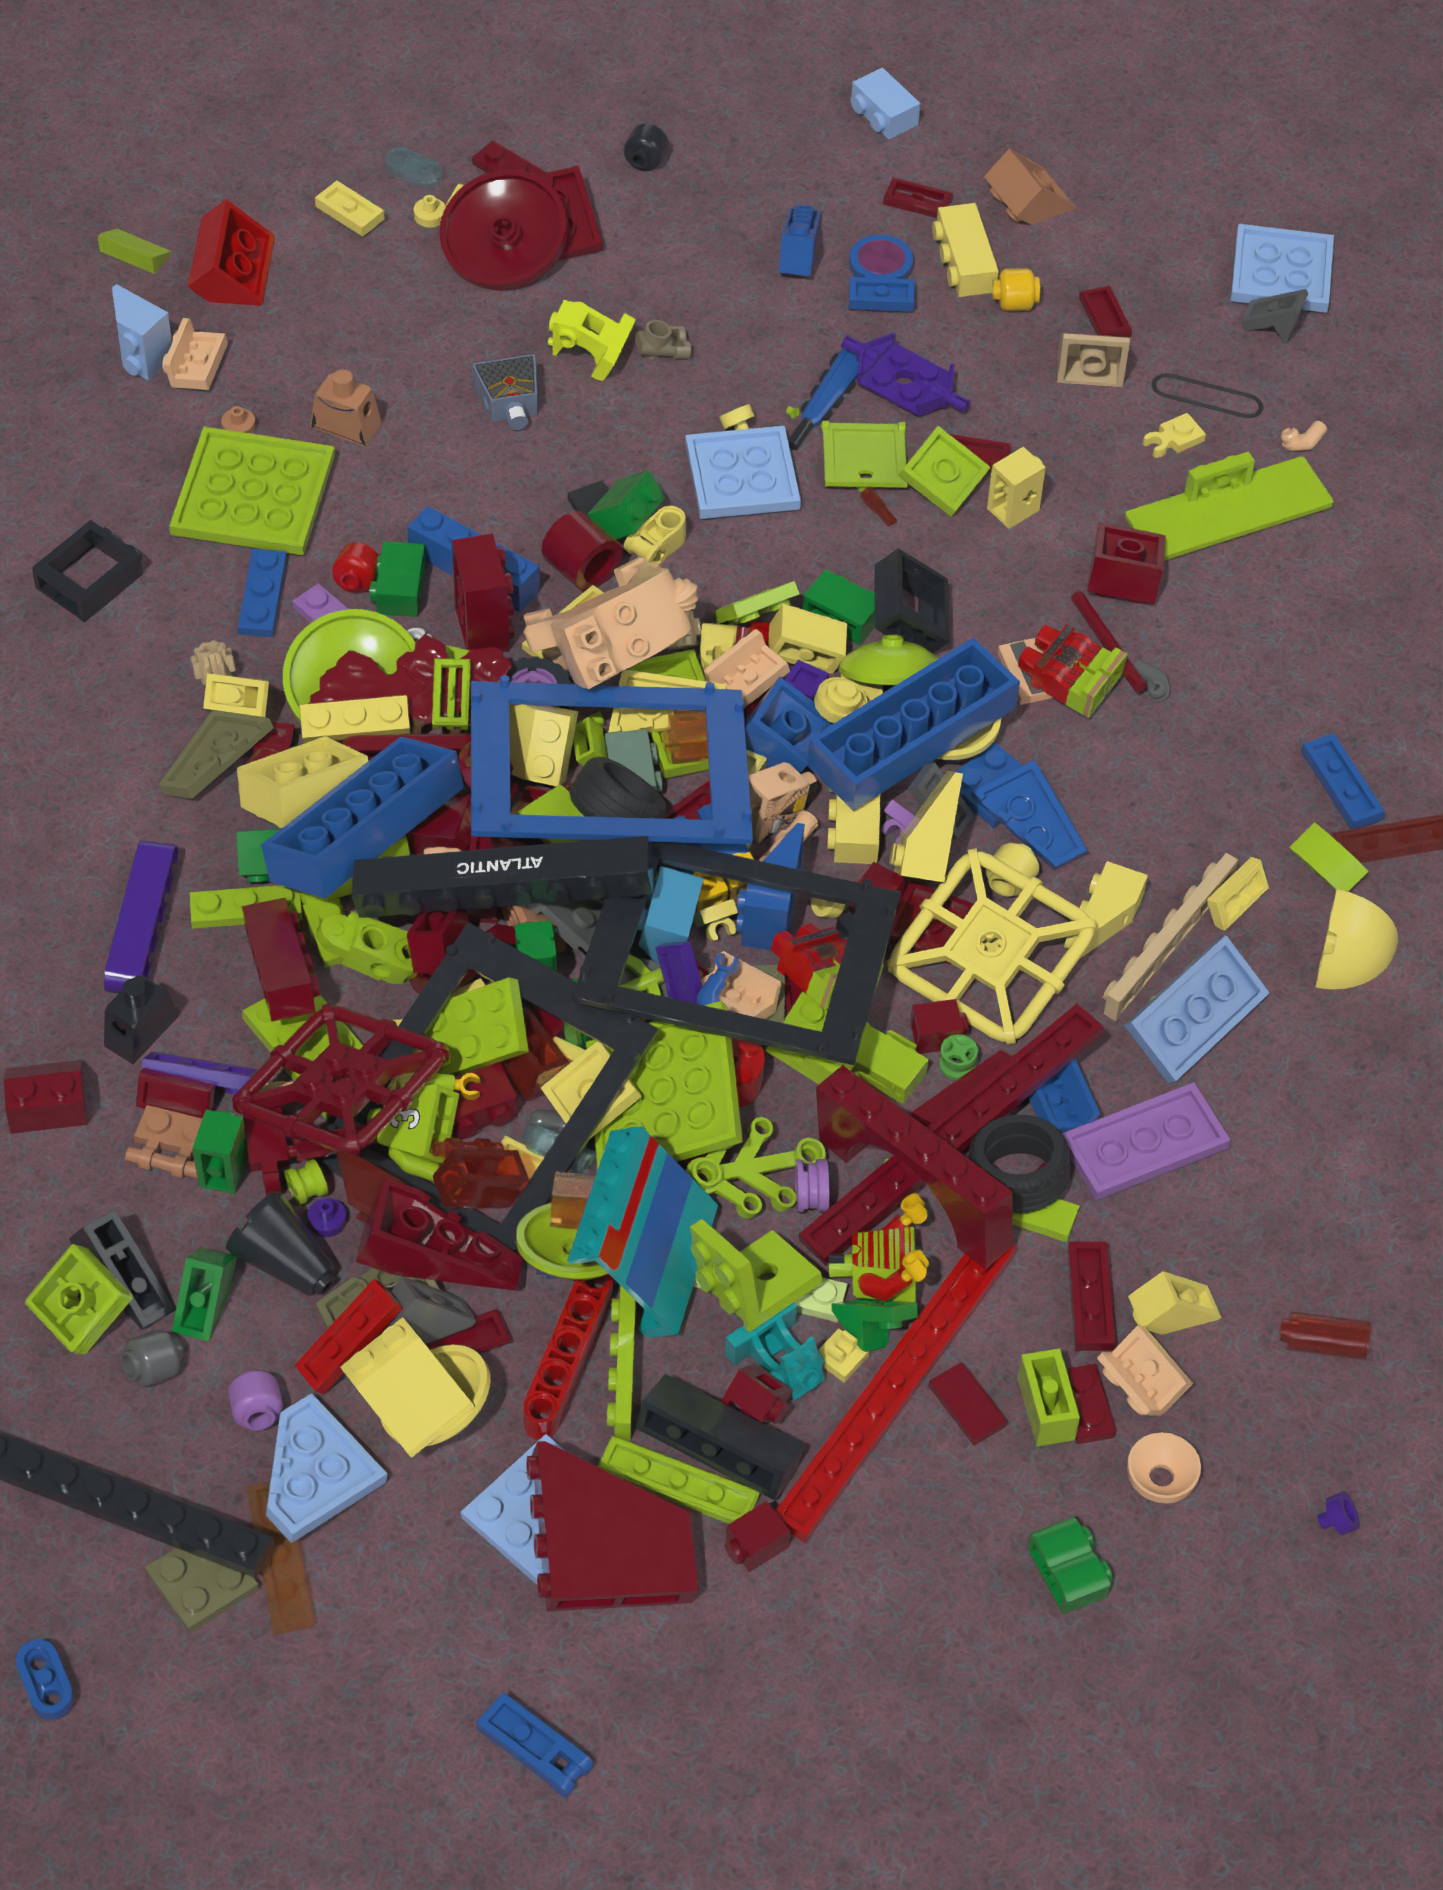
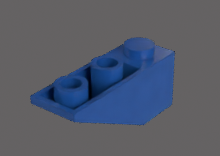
M801 204L796 205L795 208H789L782 233L778 273L811 276L821 211L814 210L813 206Z

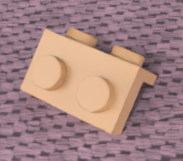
M183 318L178 330H175L173 334L172 345L169 352L164 355L162 362L163 371L167 373L171 387L209 390L228 345L226 335L224 333L194 332L191 320Z
M757 629L753 630L746 637L741 638L736 645L721 657L713 660L704 670L707 682L726 684L727 689L742 690L744 708L772 687L779 677L783 678L790 672L788 663L765 645L762 633Z
M722 951L721 953H724L726 956L723 966H730L733 963L734 956ZM738 959L740 969L726 979L727 984L719 995L720 1001H723L728 1006V1011L767 1019L776 1013L781 982ZM716 963L714 971L701 979L702 987L709 978V976L711 974H715V972L717 971L718 967Z
M1137 1325L1112 1353L1102 1352L1097 1357L1105 1367L1103 1373L1107 1379L1116 1386L1122 1387L1129 1396L1127 1398L1129 1405L1141 1415H1163L1193 1385V1382L1145 1326Z

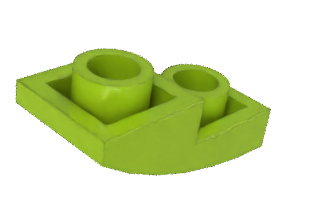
M1315 822L1289 847L1313 873L1316 872L1335 892L1336 889L1348 892L1369 872L1350 852Z

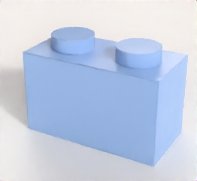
M883 67L853 82L852 108L856 113H862L870 121L872 128L876 132H881L885 137L891 139L919 124L920 102Z

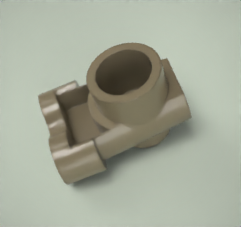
M651 320L646 324L644 331L636 333L635 343L639 355H644L648 359L654 360L660 356H669L673 359H689L691 356V345L686 340L684 326H669L663 321Z

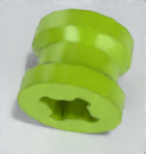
M314 1159L307 1161L304 1167L300 1169L289 1168L284 1171L288 1188L298 1206L307 1203L308 1198L312 1196L322 1197L328 1194L325 1178Z

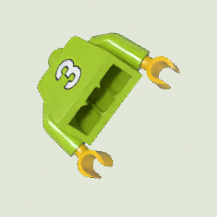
M436 1073L412 1099L413 1104L405 1112L400 1111L377 1136L378 1143L389 1147V1157L404 1172L432 1182L434 1179L441 1180L444 1187L449 1190L455 1191L460 1189L459 1187L449 1185L447 1183V1176L451 1172H457L465 1176L462 1170L457 1167H448L444 1170L439 1168V1164L446 1165L459 1093L454 1092V1090L461 1091L463 1097L468 1100L479 1098L480 1092L467 1091L465 1089V1085L469 1082L481 1083L480 1078L476 1074L467 1073L461 1079H455L454 1075ZM373 1108L370 1110L367 1117V1123H369L373 1119V1117L381 1110V1108Z

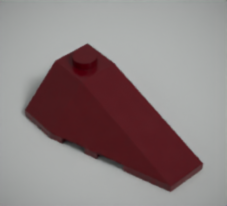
M383 1177L362 1231L356 1262L391 1275L515 1291L518 1286L522 1256L487 1233H475L459 1222L461 1216L452 1210L446 1214L429 1203L431 1197L423 1191Z

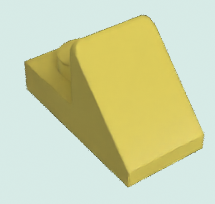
M207 673L203 709L265 717L269 681Z

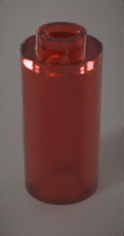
M1290 1311L1288 1319H1281L1279 1341L1286 1342V1350L1365 1360L1369 1347L1370 1321Z

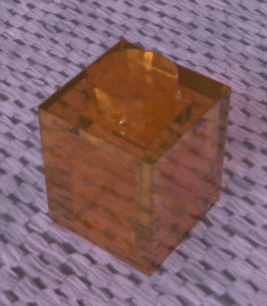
M705 711L668 714V729H662V743L664 751L670 750L672 764L708 761Z
M555 1172L550 1227L578 1229L596 1175Z

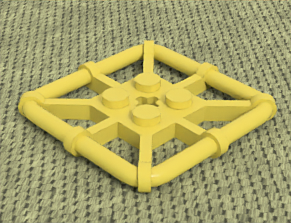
M977 848L969 849L968 854L963 855L946 875L945 881L941 882L930 899H924L920 905L921 911L895 945L890 959L886 961L887 969L900 982L932 1002L956 999L959 1012H965L969 1025L992 1039L1012 1045L1016 1044V1040L1021 1038L1030 1029L1055 993L1059 994L1065 986L1063 981L1090 945L1094 933L1097 931V924L1095 919H1091L1082 909L1042 886L1043 881L1033 877L1031 879L993 855L982 851L977 852ZM980 866L1022 890L1009 910L1004 909L986 897ZM971 868L978 900L965 918L961 919L942 906ZM1035 898L1072 921L1036 928L1019 917L1030 901ZM932 919H938L955 929L944 947L908 954ZM1078 935L1051 973L1028 960V957L1039 942ZM994 938L999 939L998 946L1000 948L997 951H985V945L982 943L985 939L988 941H992ZM947 961L964 972L947 994L910 971L909 968ZM1021 970L1043 985L1016 1023L1012 1025L1005 989L1018 971ZM974 979L996 991L1003 1027L959 1001Z

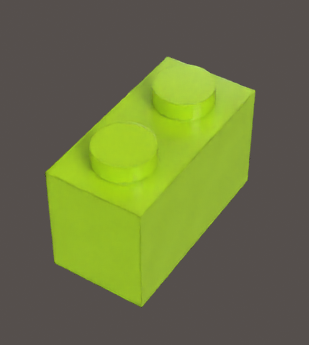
M1060 1348L1022 1354L1017 1378L1036 1447L1074 1441L1080 1417Z

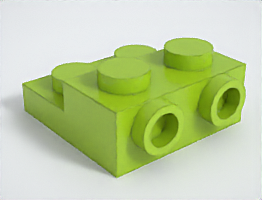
M802 992L783 1023L822 1032L828 1009L824 1010L809 995ZM770 1046L765 1050L817 1084L824 1081L842 1065L850 1071L854 1066Z

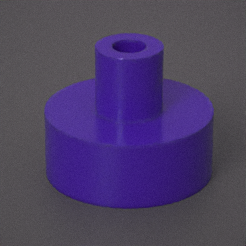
M319 1199L309 1207L307 1212L310 1230L320 1237H333L339 1234L346 1226V1210L335 1199Z
M1342 1491L1326 1498L1327 1511L1317 1515L1322 1529L1333 1526L1340 1535H1345L1359 1529L1360 1522L1357 1510L1351 1498Z

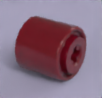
M571 511L555 521L547 531L542 541L541 553L545 561L578 589L585 592L592 585L599 587L611 579L614 575V569L618 568L622 561L623 549L616 539L581 511Z

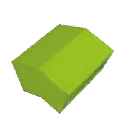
M590 717L576 723L573 739L576 761L584 766L591 758H607L603 727ZM586 743H589V746H590V750H589V751H587V744H586Z

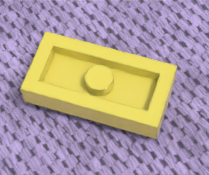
M335 181L315 197V205L318 209L362 237L385 220L383 209L339 181Z

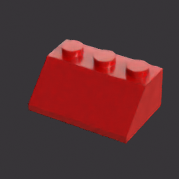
M224 200L201 217L187 287L210 303L261 306L263 304L275 235L229 200Z

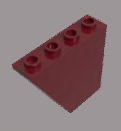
M537 1441L532 1456H527L526 1473L528 1480H534L535 1494L530 1496L531 1519H538L539 1534H534L533 1547L535 1558H541L543 1573H538L537 1590L539 1598H545L546 1612L692 1603L699 1590L690 1512L546 1441Z

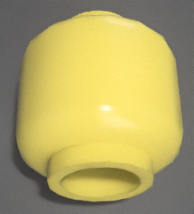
M1006 843L994 854V857L1031 879L1038 875V860L1031 848L1024 844ZM986 869L989 885L997 894L1006 897L1020 895L1021 889Z

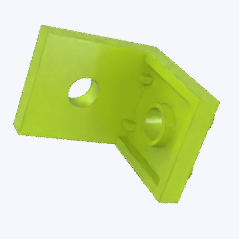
M703 1219L690 1226L693 1243L690 1248L696 1259L698 1270L695 1272V1275L701 1285V1289L705 1293L711 1291L719 1298L720 1307L729 1315L735 1313L743 1320L744 1328L749 1333L823 1283L821 1272L773 1230L739 1252ZM765 1273L776 1274L770 1280L758 1279L759 1276Z

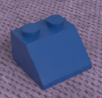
M779 677L744 723L746 749L766 757V768L786 762L791 764L800 773L807 766L809 739L833 725V723L827 721L819 714L815 708V703Z

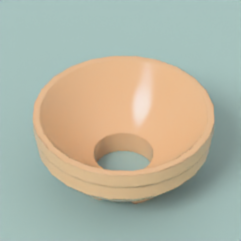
M1153 1433L1143 1437L1132 1447L1128 1457L1127 1472L1134 1489L1146 1499L1157 1503H1174L1184 1499L1193 1491L1201 1474V1463L1196 1450L1183 1438L1170 1433ZM1156 1468H1165L1173 1475V1482L1168 1486H1158L1151 1481L1149 1474Z

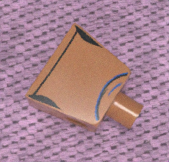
M338 370L333 374H329L314 396L310 427L367 447L382 425L373 389L370 386L353 381L352 373L348 370Z

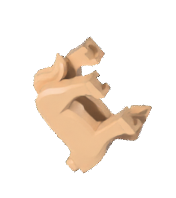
M640 556L614 569L619 587L554 616L549 608L524 614L526 627L523 632L530 651L549 648L541 652L544 659L547 658L555 664L558 663L564 671L570 672L576 685L590 689L684 638L691 630L687 612L696 607L698 586L688 579L681 580L677 578L674 580L669 569L661 568L659 563L647 562L644 557Z

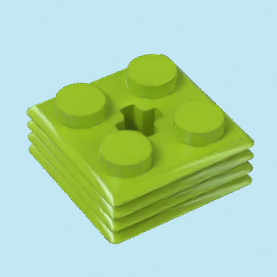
M72 1244L25 1299V1304L70 1352L85 1355L131 1301L132 1294L88 1248ZM79 1293H81V1300H80V1301H79V1299L77 1298V1296H78Z

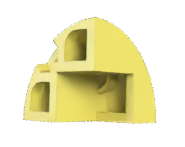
M1336 889L1315 988L1346 989L1359 986L1374 979L1387 968L1397 949L1398 933L1391 918L1381 908L1356 894Z

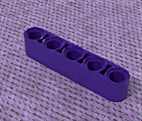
M141 840L138 843L105 968V991L120 993L123 990L124 982L134 978L136 975H142L148 979L152 964L149 961L150 953L155 952L160 933L157 932L158 922L162 923L167 902H164L166 893H170L175 874L172 873L173 864L178 862V846L175 844Z

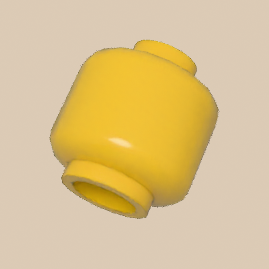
M1004 269L1000 273L999 280H993L992 298L993 300H999V305L1003 311H1030L1034 303H1039V277H1034L1030 269Z

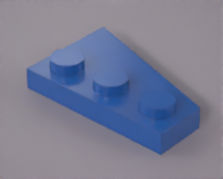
M1035 760L972 791L971 796L1054 870L1086 855L1088 850Z

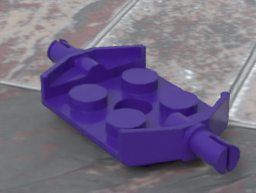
M894 332L873 339L868 343H861L849 335L844 337L841 348L857 355L856 361L859 362L857 383L917 416H922L940 407L946 408L948 404L962 411V413L968 410L971 401L952 390L954 364L950 365L949 371L895 343L896 333ZM908 378L912 383L901 384L897 379Z

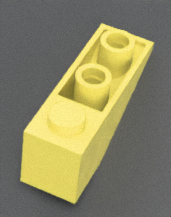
M1108 861L1101 874H1094L1088 892L1092 896L1089 901H1082L1080 909L1087 913L1091 919H1095L1097 931L1094 933L1090 945L1080 958L1133 922L1145 894L1148 875ZM1078 935L1068 936L1064 948L1069 949Z

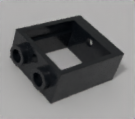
M92 520L88 521L32 567L35 588L83 622L88 621L143 575L140 552L133 545H127L116 538L111 530L106 527H100ZM95 546L118 563L85 590L61 572Z
M899 548L874 564L875 629L884 635L902 636L903 641L918 644L931 653H935L949 643L948 578ZM903 589L918 597V613L903 604Z

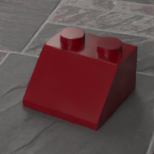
M1099 522L1090 564L1087 591L1101 597L1114 596L1128 599L1137 604H1155L1164 566L1166 535Z
M82 1060L6 1068L4 1075L5 1108L11 1134L87 1125Z

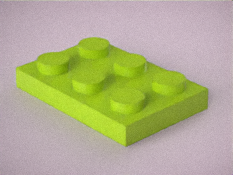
M506 978L448 1000L425 1035L438 1042H443L448 1047L449 1059L437 1072L438 1074H449L457 1077L529 1052L518 979Z

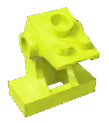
M564 300L559 311H554L551 315L549 331L553 332V338H549L548 345L553 346L552 355L557 356L562 347L571 348L574 345L585 348L592 354L596 362L591 377L604 381L614 366L636 319L624 313L619 322L616 323L585 303ZM587 328H590V329L594 330V331L597 332L599 335H597V334H595L594 332L588 330Z

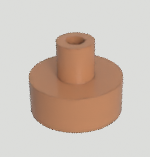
M240 406L232 407L224 413L221 419L222 429L253 434L256 428L253 413Z

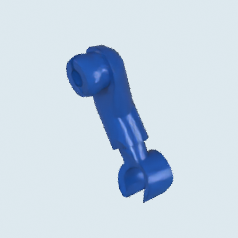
M720 953L717 955L715 962L718 969L715 974L709 976L697 994V1004L705 1006L720 1001L719 995L727 984L726 979L740 969V962L737 956L734 957L733 963L730 966H723L726 961L725 954Z

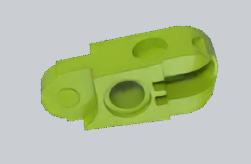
M352 911L349 916L340 913L328 915L317 928L316 936L320 944L325 947L324 950L342 957L341 964L378 981L383 980L390 984H404L419 974L413 973L406 935L408 931L369 917L359 918L358 913Z

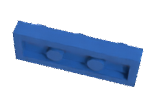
M252 549L238 624L239 635L273 637L287 561L286 551Z
M1334 733L1303 743L1301 753L1351 831L1383 820L1385 810Z

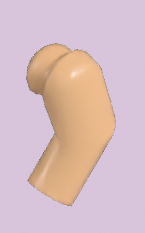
M1314 421L1304 434H1299L1296 428L1292 430L1287 428L1281 433L1282 446L1288 451L1312 450L1326 434L1327 427L1321 421Z

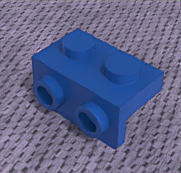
M1075 1058L1028 1096L1036 1116L1052 1123L1061 1133L1092 1123L1100 1114Z

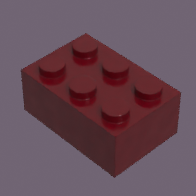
M493 533L452 540L454 606L466 650L494 646L503 653L509 652V639L514 638V628L511 618L508 617L514 616L511 596L508 594L513 593V584L510 573H504L503 567H506L503 547L496 546Z

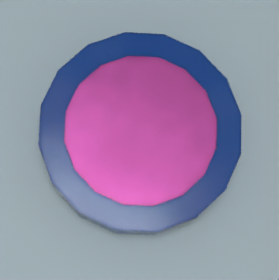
M885 234L861 238L853 245L849 254L850 271L855 277L907 279V275L913 269V254L909 246L897 237Z

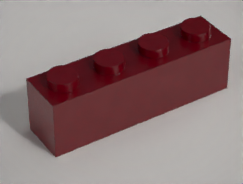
M286 898L242 906L246 935L271 1022L315 1013L314 997L320 996V990L316 974H313L310 954L306 950L303 932H300L296 910L289 911Z

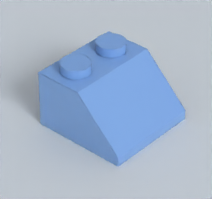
M116 284L112 287L122 365L129 374L133 376L139 375L149 380L163 367V357L169 352L172 345L168 312Z

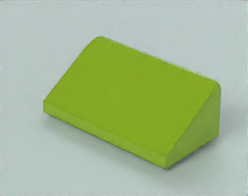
M118 228L103 232L98 236L99 250L153 274L157 272L172 254V251Z

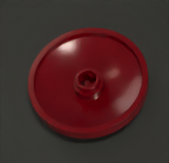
M506 169L480 175L466 183L453 195L443 212L439 237L446 260L457 275L475 286L489 290L504 291L517 289L538 280L555 265L565 248L569 225L562 200L548 182L526 171Z

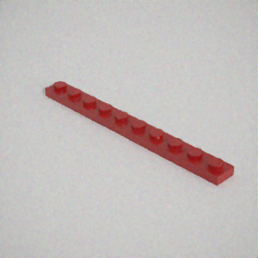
M1012 1245L1006 1253L986 1270L964 1253L775 1510L790 1529L791 1535L806 1543L1014 1257L1016 1246Z

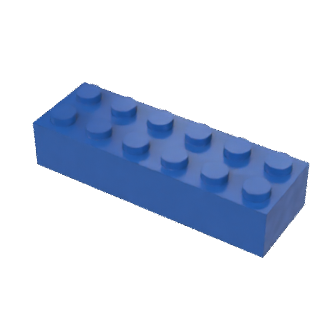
M973 637L810 738L807 766L854 811L916 772L925 764L935 760L1014 710L1017 705L1020 681Z
M403 736L399 737L261 844L269 881L317 897L327 898L333 894L335 890L353 877L354 860L379 857L385 850L403 838L405 834L427 819L430 814L464 788L457 752Z

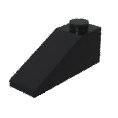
M115 1209L85 1225L69 1238L71 1244L88 1248L132 1294L131 1301L123 1310L141 1330L175 1310Z

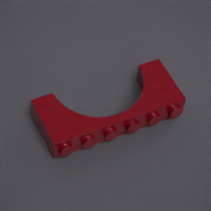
M844 1065L816 1086L819 1141L836 1156L847 1163L866 1146L872 1144L888 1151L904 1162L923 1180L942 1205L952 1224L957 1240V1248L985 1270L1012 1247V1191Z

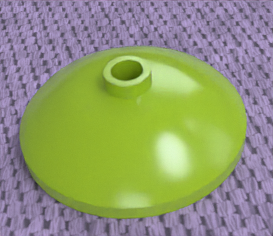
M885 635L882 637V641L866 643L848 653L839 663V672L846 678L859 682L897 685L939 658L918 644L903 641L902 636Z
M558 1201L548 1203L530 1211L520 1221L516 1232L517 1248L522 1257L539 1271L567 1280H589L608 1274L596 1261L570 1264L567 1261L587 1202Z

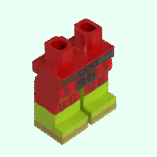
M1044 624L1036 636L1034 645L1045 651L1042 654L1029 646L1026 647L1019 657L1018 667L1032 676L1030 686L1037 690L1041 688L1051 697L1090 718L1105 698V694L1107 695L1123 675L1128 653L1116 647L1111 652L1093 643L1086 635L1074 632L1075 628L1068 624H1065L1061 631Z
M812 923L802 925L797 931L795 938L786 930L776 933L770 948L771 952L780 958L776 970L783 976L788 975L791 981L824 1010L828 1009L847 940L838 938L840 932L833 926L819 930ZM882 963L881 970H880V973H879L877 985H878V982H879L881 973H882L883 968H884V964H883V963Z

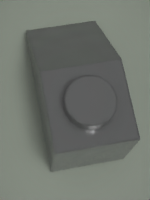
M401 1276L390 1293L403 1309L385 1327L384 1331L403 1317L424 1344H428L472 1327L476 1319L463 1298Z

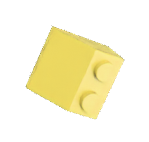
M509 704L510 762L514 768L511 774L523 780L553 786L563 784L567 778L578 711L548 705Z

